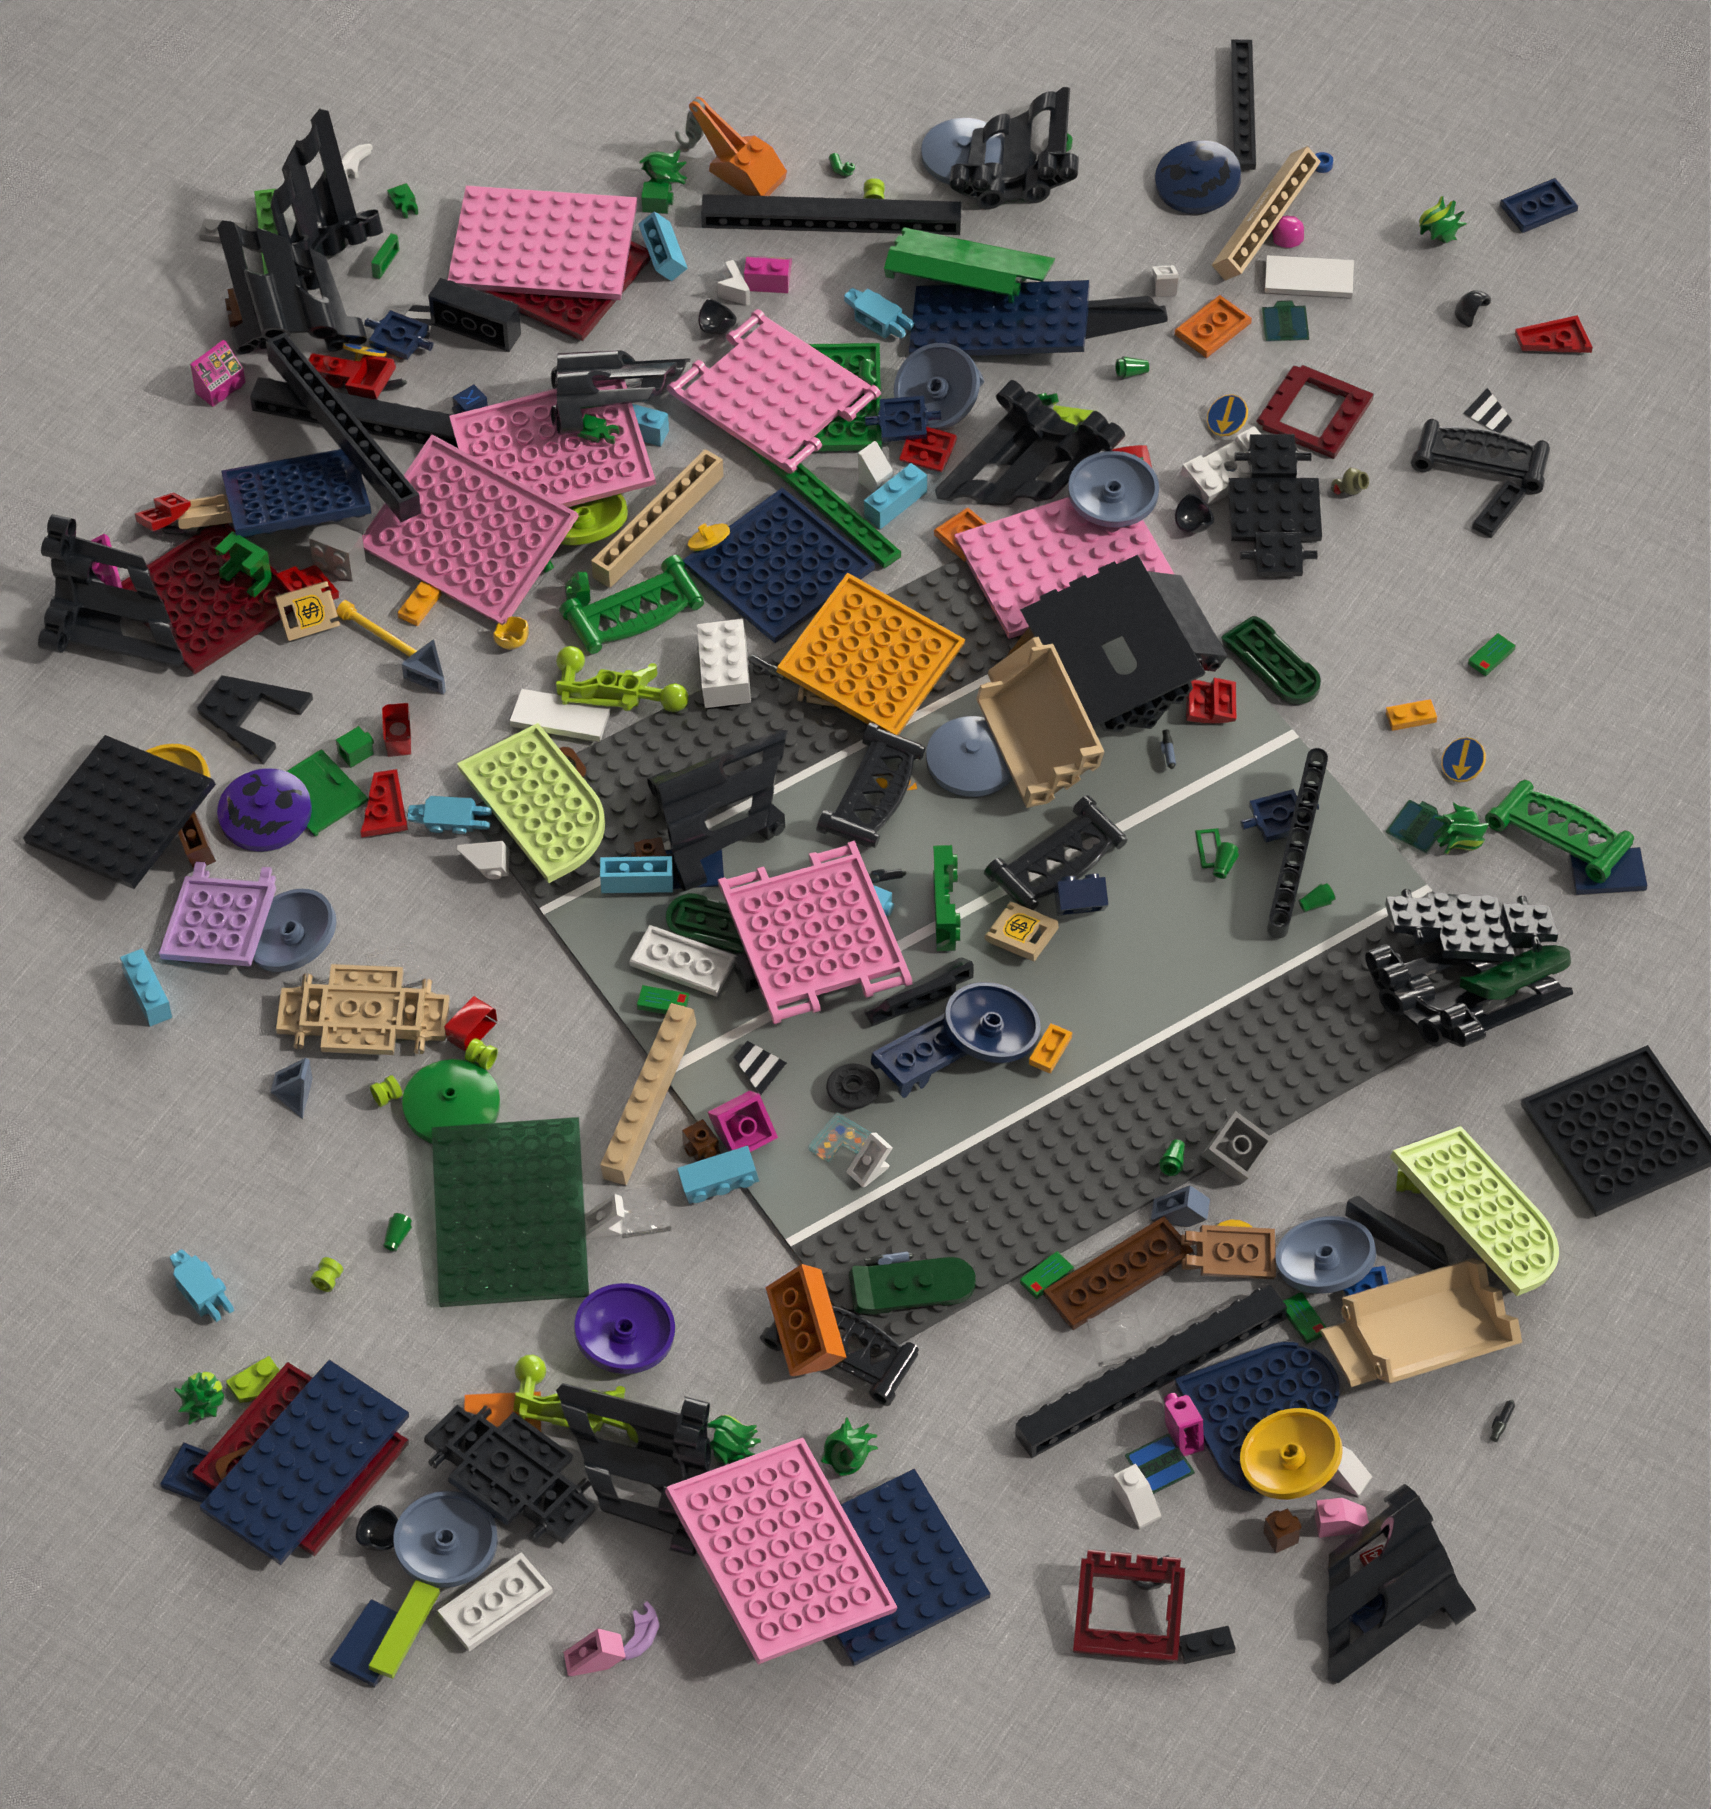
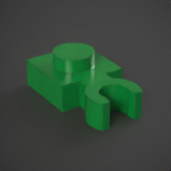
M407 183L387 190L388 197L395 209L402 208L404 218H408L407 211L409 210L414 211L416 215L419 214L416 198Z
M585 414L583 418V431H580L577 436L598 443L600 438H604L607 443L615 444V437L610 434H619L620 430L616 425L606 426L607 423L604 419Z

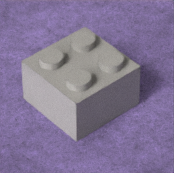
M327 521L317 525L309 537L313 565H316L321 571L332 573L341 579L353 582L366 563L362 534Z
M1235 1111L1227 1117L1201 1156L1241 1185L1249 1179L1275 1140Z

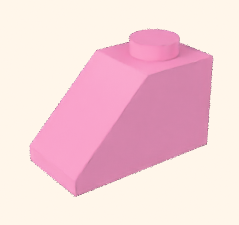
M1344 1498L1316 1500L1315 1520L1319 1538L1355 1534L1369 1523L1366 1507Z
M596 1629L563 1652L568 1676L608 1670L626 1658L621 1634L602 1629Z

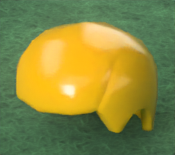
M508 617L505 624H497L493 638L497 645L507 650L517 649L523 646L528 639V623L521 617Z

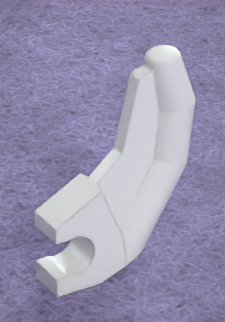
M371 144L358 145L349 150L342 158L347 181V175L349 174L353 175L355 179L358 178L359 162L371 154V150H373Z

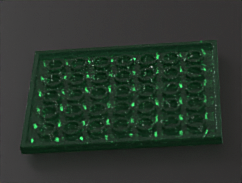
M579 1117L432 1127L439 1306L454 1307L589 1296Z

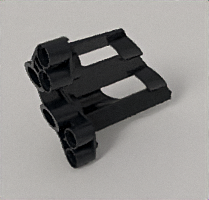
M1062 87L1057 92L1048 91L1042 93L1032 101L1028 111L1014 118H1010L1009 114H1000L990 119L984 127L974 129L967 164L951 166L950 187L968 198L976 199L977 206L980 208L994 209L1006 200L1023 198L1028 203L1042 202L1050 195L1051 189L1076 179L1078 176L1079 156L1073 153H1066L1070 88ZM1049 110L1048 145L1043 152L1034 153L1031 150L1033 119L1040 112ZM997 133L1005 134L1002 165L995 162L985 163L986 142Z
M319 108L310 120L312 128L309 134L300 141L296 140L282 167L285 181L278 189L274 190L270 206L278 235L287 238L288 242L297 248L305 250L310 248L324 256H332L343 251L348 244L358 245L366 242L367 237L383 233V227L378 210L371 209L356 213L329 111ZM319 152L324 171L314 187L311 188L305 165L310 163ZM290 205H292L296 220L291 238L283 214ZM295 265L300 286L306 292L319 289L315 271L306 270Z
M225 220L220 222L217 229L243 323L231 331L238 354L251 353L255 350V347L267 349L266 341L283 333H286L288 336H290V333H309L313 338L324 339L327 350L331 352L343 349V344L362 345L367 341L362 319L346 315L326 256L310 248L307 250L297 248L291 245L287 238L263 229L256 228V231H248L236 225L235 222ZM242 246L251 251L263 253L268 271L267 274L248 270ZM295 265L306 270L315 271L322 299L312 296L300 286Z
M622 350L558 353L557 366L551 371L552 388L557 389V405L551 407L552 424L557 427L559 435L579 434L580 431H583L581 409L649 401L651 397L658 396L661 393L666 377L681 375L686 363L690 362V359L635 361L631 355ZM643 378L640 388L598 390L593 384V381Z
M1010 380L996 395V400L1008 413L935 489L936 497L946 501L967 497L976 500V504L1010 505L1017 498L1022 497L1032 499L1035 502L1053 499L1069 483L1072 471L1082 460L1100 451H1112L1125 437V432L1116 423L1111 422L1109 424L1107 419L1098 411H1093L1084 421L1079 422L1077 425L1061 420L1060 415L1056 411L1042 405V401L1036 394L1031 391L1025 392L1024 388L1017 381ZM1070 461L1051 482L1035 480L1048 465ZM987 464H1006L1011 466L995 484L986 480H973Z
M52 514L47 523L48 535L43 539L41 545V555L51 559L52 573L55 577V596H52L50 606L45 612V628L39 634L38 647L48 651L63 653L70 642L175 667L183 664L182 652L172 633V623L162 598L158 595L153 585L151 573L143 556L76 537L75 519ZM97 562L128 569L136 591L106 585L95 575L92 563ZM127 618L149 623L157 643L124 636L120 629V619Z
M777 730L677 772L668 769L647 778L649 789L652 795L657 797L662 813L665 815L672 853L667 856H672L673 874L677 875L678 882L683 891H688L707 883L701 859L766 827L767 817L773 801L775 777L778 766L781 765L788 730ZM764 750L761 764L729 777L725 774L724 766ZM752 795L749 817L715 831L707 828L705 819L710 812Z
M1387 944L1370 950L1365 954L1366 964L1374 984L1380 990L1379 999L1383 1007L1394 1016L1404 1015L1409 1021L1418 1026L1422 1038L1428 1044L1435 1047L1448 1042L1459 1047H1466L1486 1037L1485 1031L1573 995L1571 987H1562L1554 978L1546 976L1527 985V987L1536 992V995L1486 1015L1483 1011V1004L1493 999H1486L1459 987V984L1435 994L1433 984L1428 976L1457 964L1468 965L1479 974L1501 964L1499 961L1442 958L1441 952L1403 963L1399 953L1396 954Z
M562 1383L556 1389L569 1428L576 1437L582 1452L584 1467L593 1491L597 1496L600 1509L603 1512L672 1534L671 1547L668 1550L694 1557L697 1551L668 1499L665 1490L670 1485L709 1472L711 1444L707 1434L710 1403L684 1396L685 1400L681 1413ZM587 1413L629 1423L638 1435V1444L632 1447L596 1437ZM611 1475L649 1484L661 1493L658 1508L619 1498Z
M1406 1484L1401 1485L1384 1498V1502H1388L1389 1507L1329 1554V1593L1327 1594L1328 1679L1336 1683H1340L1438 1609L1443 1613L1446 1612L1454 1621L1455 1626L1476 1611L1473 1602L1457 1580L1446 1550L1431 1523L1434 1521L1432 1515L1424 1506L1420 1496ZM1383 1533L1387 1541L1381 1554L1350 1577V1557ZM1382 1594L1385 1599V1608L1381 1621L1350 1644L1349 1617Z

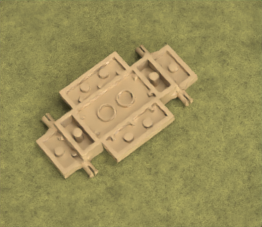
M331 964L328 985L312 984L313 976L308 974L307 978V974H303L302 986L281 988L276 1032L277 1034L294 1035L293 1047L298 1049V1046L300 1049H303L305 1036L311 1035L322 1036L321 1052L394 1055L397 1035V1039L414 1040V1053L419 1054L420 1050V1054H423L425 1041H445L446 1039L444 1026L448 1021L450 997L449 995L431 992V979H427V982L426 979L422 980V989L402 988L403 967Z

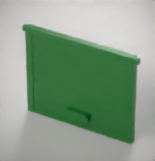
M322 749L286 771L300 779L309 792L312 813L306 828L315 837L318 836L319 832L369 801L368 797Z

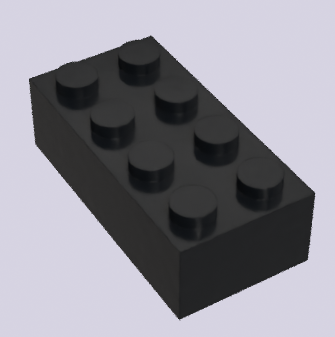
M443 278L438 280L428 295L431 325L510 352L521 335L519 305L512 301H506L492 294H486L472 287H466Z

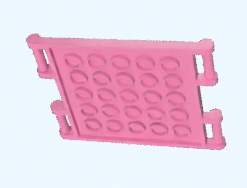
M759 309L751 313V317L735 331L732 330L726 335L729 343L734 345L735 348L709 369L701 360H697L692 364V368L677 381H672L667 385V390L671 395L789 474H792L797 469V466L813 451L817 452L822 447L821 441L814 436L839 415L851 422L863 407L881 395L878 387L875 385L871 386L767 318ZM758 323L760 325L744 340L740 338L755 324ZM697 374L701 375V377L698 378L693 384H691L686 390L681 389ZM863 393L865 394V395H864L863 397H861L855 404H853L851 407H848V406L851 405L857 398H859ZM804 445L806 446V447L803 448L797 455H795L791 460L789 459V458H790L791 456H793L800 448H802Z
M855 841L848 842L846 846L822 853H809L811 867L772 878L768 877L763 866L756 868V871L729 879L725 877L718 879L720 891L724 896L773 1024L781 1023L782 1019L810 1011L813 1013L819 1012L821 1009L816 995L861 983L866 998L873 996V993L904 985L906 987L912 985L910 972ZM845 855H850V856H846V857H843V858L835 859V858L842 857V856H845ZM896 972H900L901 975L873 984L869 981ZM808 998L809 1000L807 1003L783 1010H778L777 1008L778 1006Z

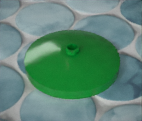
M459 1059L434 1062L419 1070L406 1085L402 1099L404 1118L409 1128L419 1138L431 1144L452 1147L471 1143L486 1134L497 1120L500 1111V1093L497 1083L490 1073L475 1063Z

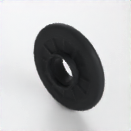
M850 1063L836 1068L830 1074L826 1089L830 1099L838 1106L846 1109H860L868 1106L877 1098L880 1091V1082L876 1073L869 1067ZM851 1082H856L860 1085L857 1090H849L846 1086Z

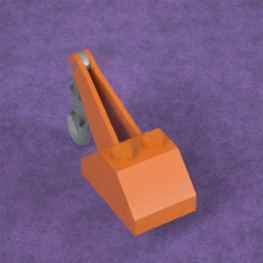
M696 97L689 104L690 111L687 113L685 133L689 138V142L680 136L678 130L675 131V137L683 147L692 149L703 137V134H705L717 155L710 163L709 172L748 196H770L786 179L787 170L772 146L755 135L741 137L703 98Z

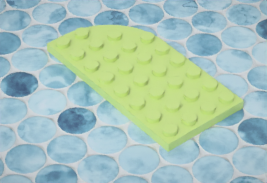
M539 723L457 763L461 774L485 804L492 809V813L548 883L580 867L594 854L600 845L605 831V816L600 799Z
M1461 1126L1393 1150L1390 1155L1393 1162L1516 1296L1540 1287L1549 1279L1559 1257L1558 1242L1553 1229L1542 1213Z

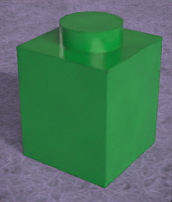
M644 182L641 197L642 212L653 213L655 211L656 213L668 214L669 205H673L674 192H670V183Z
M359 726L336 739L337 752L350 768L374 755V740L368 732L365 733Z

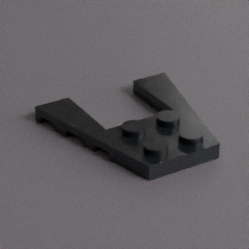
M221 675L198 705V714L217 729H222L231 740H236L243 746L245 751L250 755H255L259 762L265 764L276 749V743L240 727L261 698L301 715L313 700V695L310 692Z

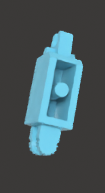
M851 288L844 295V301L854 309L855 321L885 339L890 334L902 339L906 335V331L903 328L911 330L914 327L912 319L902 314V309L897 304L886 300L879 293H875L868 288L864 292Z
M430 796L426 799L425 804L409 805L408 820L424 824L430 832L443 833V830H451L455 834H466V831L473 832L474 829H490V822L475 820V815H492V809L476 806L472 798Z
M183 1249L170 1256V1261L175 1268L173 1275L176 1280V1287L200 1317L208 1313L214 1321L218 1322L221 1320V1316L216 1308L220 1305L229 1314L234 1311L233 1305L225 1296L224 1291H226L224 1283L220 1278L215 1279L213 1277L212 1270L206 1261L201 1262L196 1255L191 1257Z

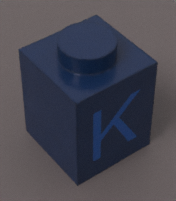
M475 384L452 397V410L454 414L488 406L487 397Z

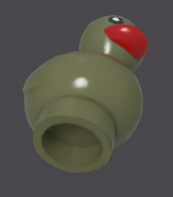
M1348 468L1342 479L1338 478L1332 481L1331 490L1337 495L1344 491L1348 495H1356L1362 490L1367 489L1369 477L1366 472H1361L1357 468Z

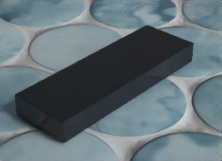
M1507 480L1473 522L1472 529L1492 538L1526 496L1527 490Z

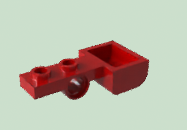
M312 353L308 359L329 385L340 388L344 382H347L345 386L349 395L377 399L396 369L393 359L364 354L360 362Z

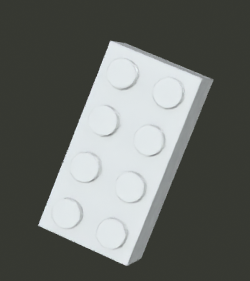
M743 619L697 624L701 682L705 708L751 703Z

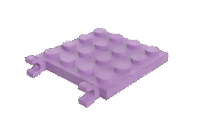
M196 862L192 877L185 876L159 952L161 959L251 966L276 891L274 884L276 877L271 875L272 868L262 867L258 882L208 878L210 873L205 870V862Z

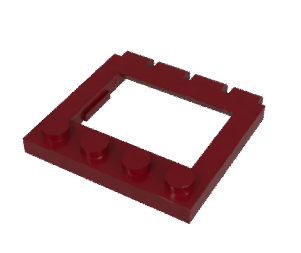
M1301 365V367L1292 366L1266 405V409L1262 411L1256 421L1262 426V430L1271 434H1295L1296 444L1335 459L1373 401L1374 393L1304 365ZM1305 382L1316 385L1318 388L1337 396L1345 397V400L1320 438L1280 422Z
M1088 1549L1087 1558H1081L1073 1653L1178 1662L1186 1569L1180 1567L1181 1558L1163 1556L1162 1565H1157L1158 1556L1137 1554L1136 1563H1131L1132 1553L1111 1551L1109 1561L1105 1560L1106 1551ZM1093 1577L1171 1584L1166 1621H1168L1167 1635L1089 1628V1617L1092 1614L1094 1587H1092Z

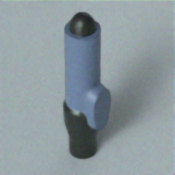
M1166 729L1162 731L1161 749L1162 753L1165 754L1167 767L1174 769L1176 760L1173 740L1170 731Z
M908 1251L886 1255L881 1254L864 1258L865 1266L893 1264L910 1261L914 1255L908 1253Z

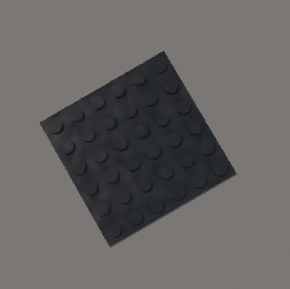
M104 735L23 839L26 844L135 889L216 784L210 777Z
M1648 1045L1521 1099L1522 1108L1595 1217L1711 1167V1135Z

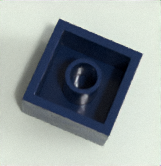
M1099 874L1085 875V878L1078 880L1075 879V876L1062 877L1054 886L1057 916L1104 911L1109 905L1106 878L1099 877Z

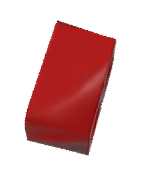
M408 703L387 704L382 708L383 737L387 756L411 755V728ZM394 723H403L406 726V731L401 735H394L390 732V727Z
M473 996L444 1026L447 1041L466 1052L467 1047L474 1038L481 1040L497 1024L491 1020L493 1019L498 1022L496 1009Z

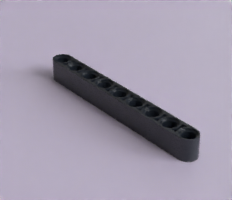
M1313 748L1307 754L1267 925V931L1273 938H1283L1289 930L1328 762V754L1321 748ZM1303 801H1309L1311 804H1306ZM1298 821H1304L1306 824H1301ZM1294 841H1300L1302 844H1296ZM1289 861H1295L1298 864H1291ZM1285 881H1289V882H1292L1293 884H1286V883H1284V882H1285ZM1282 901V902H1286V903H1288V904H1287V905H1283V904H1280L1279 902ZM1274 922H1281L1284 925H1277Z

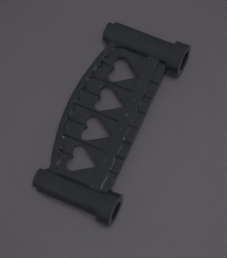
M1428 419L1424 423L1417 451L1412 455L1411 466L1416 471L1428 472L1432 469L1434 462L1501 474L1522 479L1521 487L1526 489L1527 493L1538 494L1544 488L1545 479L1543 476L1550 447L1548 442L1544 440H1539L1535 445H1531L1517 438L1489 430L1466 427H1440L1437 420ZM1442 439L1458 440L1460 443L1449 450ZM1464 443L1479 444L1482 447L1473 454H1469ZM1486 448H1500L1504 452L1495 458H1491ZM1515 451L1516 453H1524L1526 456L1515 463L1508 452Z
M870 722L862 744L870 747L835 813L824 809L819 818L816 831L825 835L831 833L844 839L855 841V843L868 848H876L880 839V835L877 832L887 823L902 802L911 779L913 761L923 758L925 747L920 743L882 730L880 725ZM900 758L902 763L898 764L899 769L897 771H891L883 762V759ZM890 775L893 777V780L889 781V787L884 789L880 787L873 777ZM882 793L884 797L880 799V805L873 806L864 794ZM868 810L874 811L875 815L871 816V822L868 824L863 823L855 813Z
M1086 795L1073 808V813L1077 816L1009 865L1002 858L994 859L985 868L984 875L991 882L995 881L1017 904L1035 910L1039 904L1037 899L1054 893V886L1062 877L1075 876L1076 880L1080 879L1101 860L1110 847L1121 849L1128 839L1096 806V801L1090 795ZM1081 834L1098 838L1100 842L1093 844L1091 849H1085L1082 845ZM1063 846L1082 852V855L1075 857L1074 861L1068 862L1064 856ZM1045 859L1062 863L1065 867L1058 869L1056 874H1049ZM1027 872L1043 875L1047 880L1040 882L1037 887H1032L1029 884Z
M832 1306L838 1329L846 1331L841 1340L847 1357L834 1366L872 1384L869 1395L876 1402L890 1406L896 1397V1389L918 1357L919 1348L911 1342H906L905 1345L900 1346L884 1331L866 1319L847 1310ZM774 1320L770 1327L764 1329L760 1340L770 1349L781 1351L782 1344ZM855 1335L859 1340H866L868 1342L866 1347L849 1354L848 1339L850 1336ZM878 1346L881 1351H888L890 1353L888 1358L871 1365L870 1349L872 1347Z

